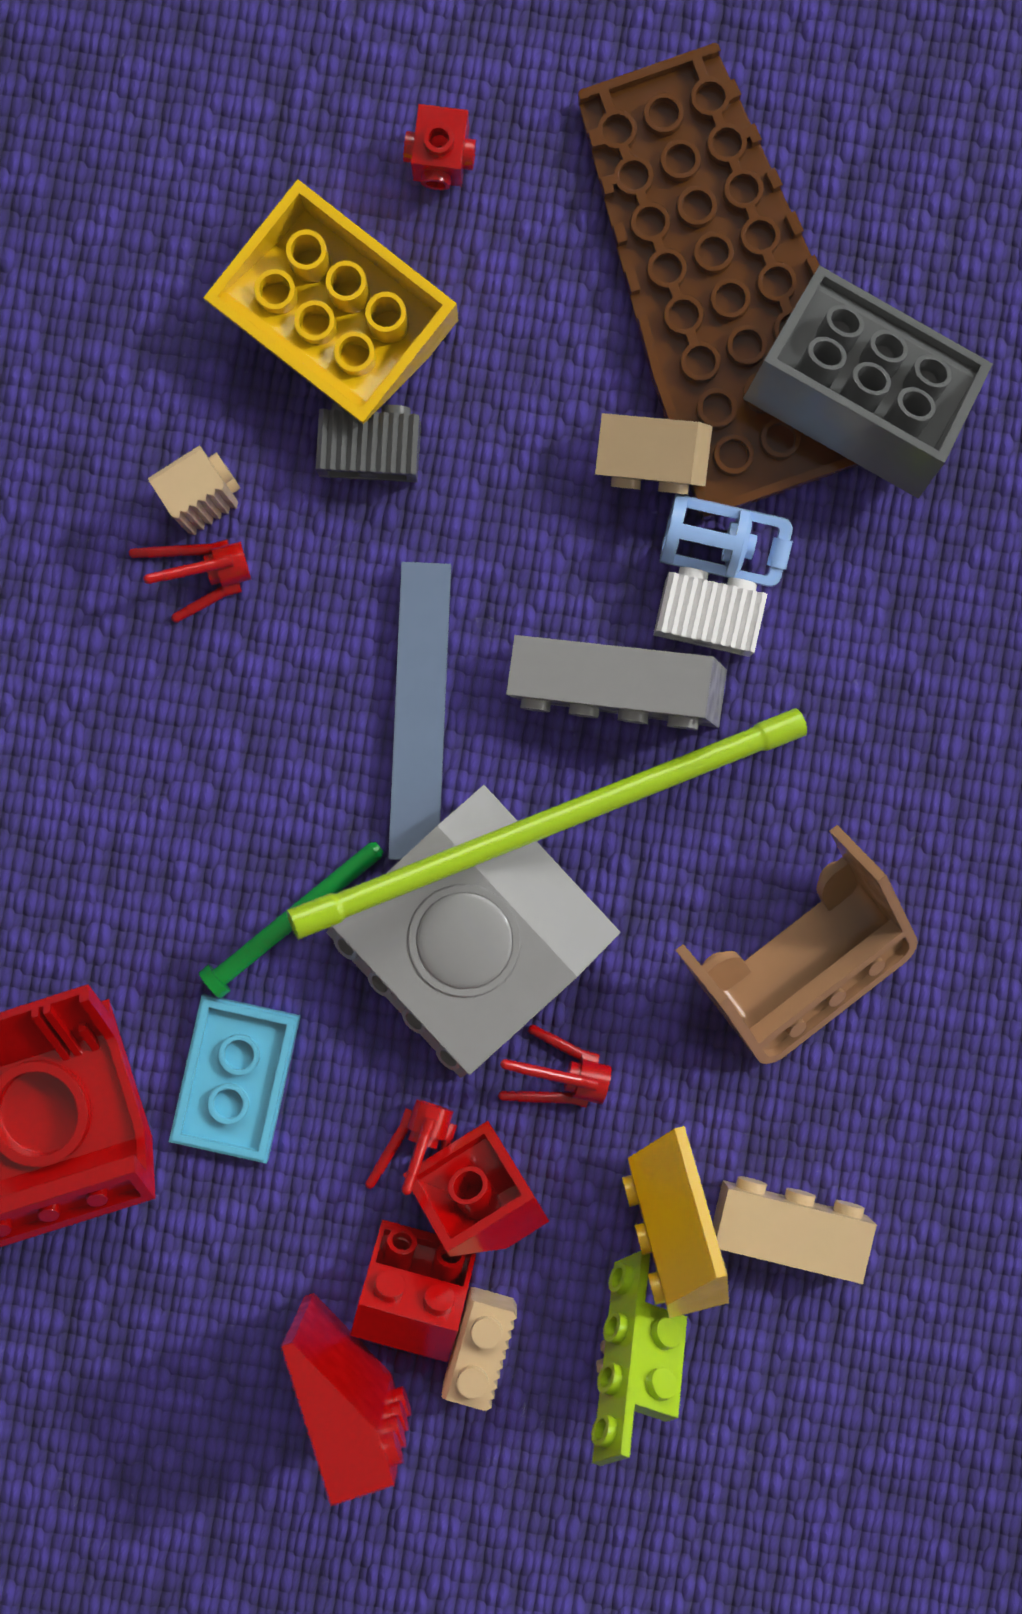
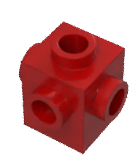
M418 104L415 132L406 131L403 161L411 163L413 181H419L424 187L433 190H448L450 185L462 187L464 170L473 171L476 153V139L468 138V110Z

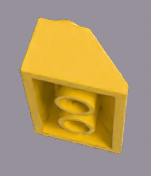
M685 1126L674 1128L628 1157L631 1175L622 1177L629 1207L639 1205L644 1223L635 1225L642 1255L652 1253L657 1272L648 1274L655 1305L666 1304L669 1318L729 1303L727 1272Z

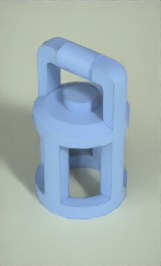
M675 494L662 544L660 563L696 568L713 575L752 581L758 585L773 587L779 583L783 569L786 570L793 543V541H790L793 527L791 522L783 517ZM686 508L736 519L735 522H730L727 533L683 524ZM752 521L778 528L777 538L773 537L767 561L769 566L767 575L741 570L744 558L752 559L757 542V535L750 534ZM679 539L723 548L721 561H724L725 565L676 554Z

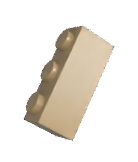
M738 1176L736 1183L723 1180L712 1223L720 1250L863 1284L877 1226L869 1216L864 1215V1207L843 1200H835L834 1207L815 1203L816 1196L814 1194L793 1188H786L785 1195L766 1191L767 1184L765 1182L744 1176Z

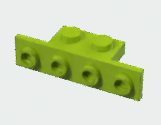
M641 1251L614 1262V1268L609 1277V1289L611 1291L609 1314L603 1328L605 1350L603 1366L597 1380L598 1390L600 1391L598 1412L591 1433L594 1444L592 1463L599 1466L630 1457L634 1411L665 1422L677 1419L679 1416L687 1316L681 1315L669 1318L667 1309L645 1302L650 1254L642 1255Z

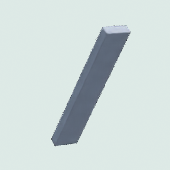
M401 562L388 859L401 860L441 821L451 564Z

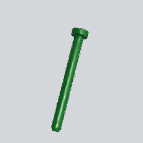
M376 842L368 843L287 910L326 894L341 892L380 860L384 851ZM283 912L215 969L208 964L198 972L203 982L215 996L221 999L228 994L230 988L227 984L293 931L287 912Z

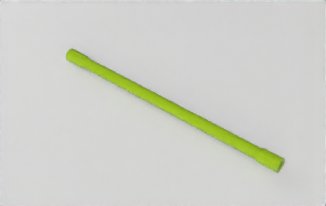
M791 709L761 721L748 730L339 893L326 894L286 910L292 930L298 940L337 925L345 918L757 752L769 751L807 735L806 721L798 709Z

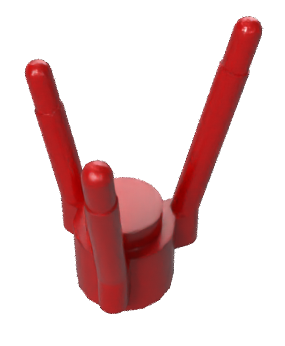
M228 539L211 544L133 548L129 550V556L131 558H158L206 555L203 556L204 561L149 573L143 577L145 583L151 584L207 572L211 585L221 583V587L175 612L171 619L177 623L226 596L242 592L240 583L251 580L241 541L229 544Z
M533 1024L528 1027L530 1034L580 1060V1062L571 1061L567 1072L503 1059L500 1062L502 1069L564 1083V1090L569 1091H501L498 1097L502 1101L565 1103L585 1108L588 1102L602 1105L608 1092L612 1072L611 1066L599 1063L600 1054L583 1050Z
M416 1099L413 1110L405 1108L401 1123L375 1164L365 1183L366 1187L372 1189L376 1185L408 1131L411 1130L408 1140L415 1142L416 1146L402 1187L404 1195L411 1194L427 1147L437 1149L439 1140H441L440 1150L452 1143L458 1126L450 1123L454 1111Z

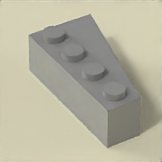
M514 635L506 695L521 700L520 708L530 711L550 712L551 705L569 707L568 714L587 718H598L600 711L618 714L617 720L629 723L648 724V718L668 721L667 726L679 729L697 730L698 725L719 728L727 669L713 656Z

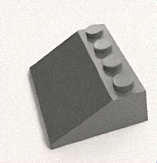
M819 265L743 399L919 499L946 462L993 363Z

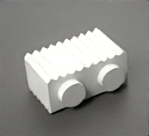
M680 567L678 573L669 572L664 584L653 633L654 636L747 657L754 654L767 599L766 593L756 591V583L739 578H728L727 584L708 581V572L690 567Z

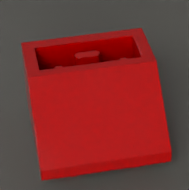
M382 1219L350 1336L448 1362L458 1332L476 1253L450 1257L437 1234Z

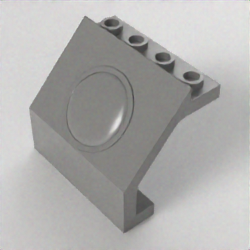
M483 785L438 824L387 873L517 822V820L489 789ZM536 841L347 917L341 923L332 926L326 933L334 940L337 950L344 957L352 960L368 977L371 987L378 994L385 996L402 1014L405 1024L414 1032L419 1033L436 1051L440 1062L448 1069L454 1070L462 1078L466 1074L470 1075L575 980L621 932Z

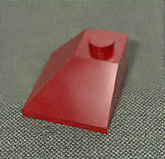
M486 1121L422 1161L412 1189L450 1257L507 1249L549 1222V1219L489 1121Z

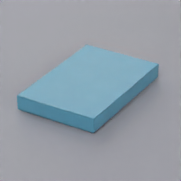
M201 995L169 1142L267 1163L301 1015L224 998L219 999L211 995Z

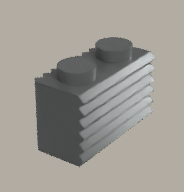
M335 402L331 404V410L319 409L316 471L319 477L418 483L421 434L420 416L418 414H411V409L406 406L383 405L381 406L380 413L375 412L362 424Z

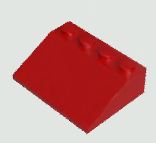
M315 1293L304 1296L281 1347L332 1506L395 1485L398 1465L403 1464L401 1448L406 1447L404 1432L409 1431L407 1417L412 1414L404 1386L395 1387L391 1372L357 1337L350 1336L351 1331Z

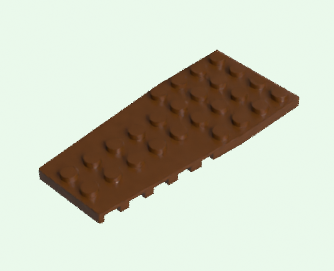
M712 43L583 88L578 92L577 102L651 379L665 419L700 422L713 426L705 486L689 485L693 497L740 508L859 465L743 399L770 349L819 267V262L815 255L811 256L802 236L804 232L796 212H791L781 190L783 184L775 167L771 168L761 147L762 138L755 123L751 124L740 101L741 92L735 79H730L720 57L721 49L719 44ZM699 511L702 521L717 516L716 514Z

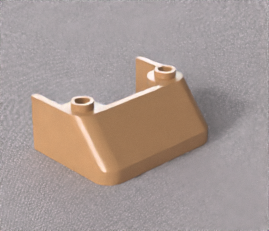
M838 825L833 827L830 833L842 858L828 864L820 873L816 890L821 902L744 961L735 951L717 952L709 956L701 966L684 944L675 950L700 987L752 1054L762 1064L774 1063L789 1054L906 963L917 947V937L887 875Z

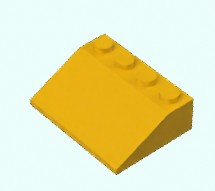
M298 179L203 297L216 310L362 424L415 373L458 322V310L455 301Z

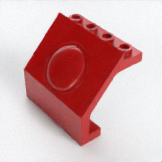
M87 984L0 1012V1247L156 1199L152 1134L110 1000L100 1001L90 985Z

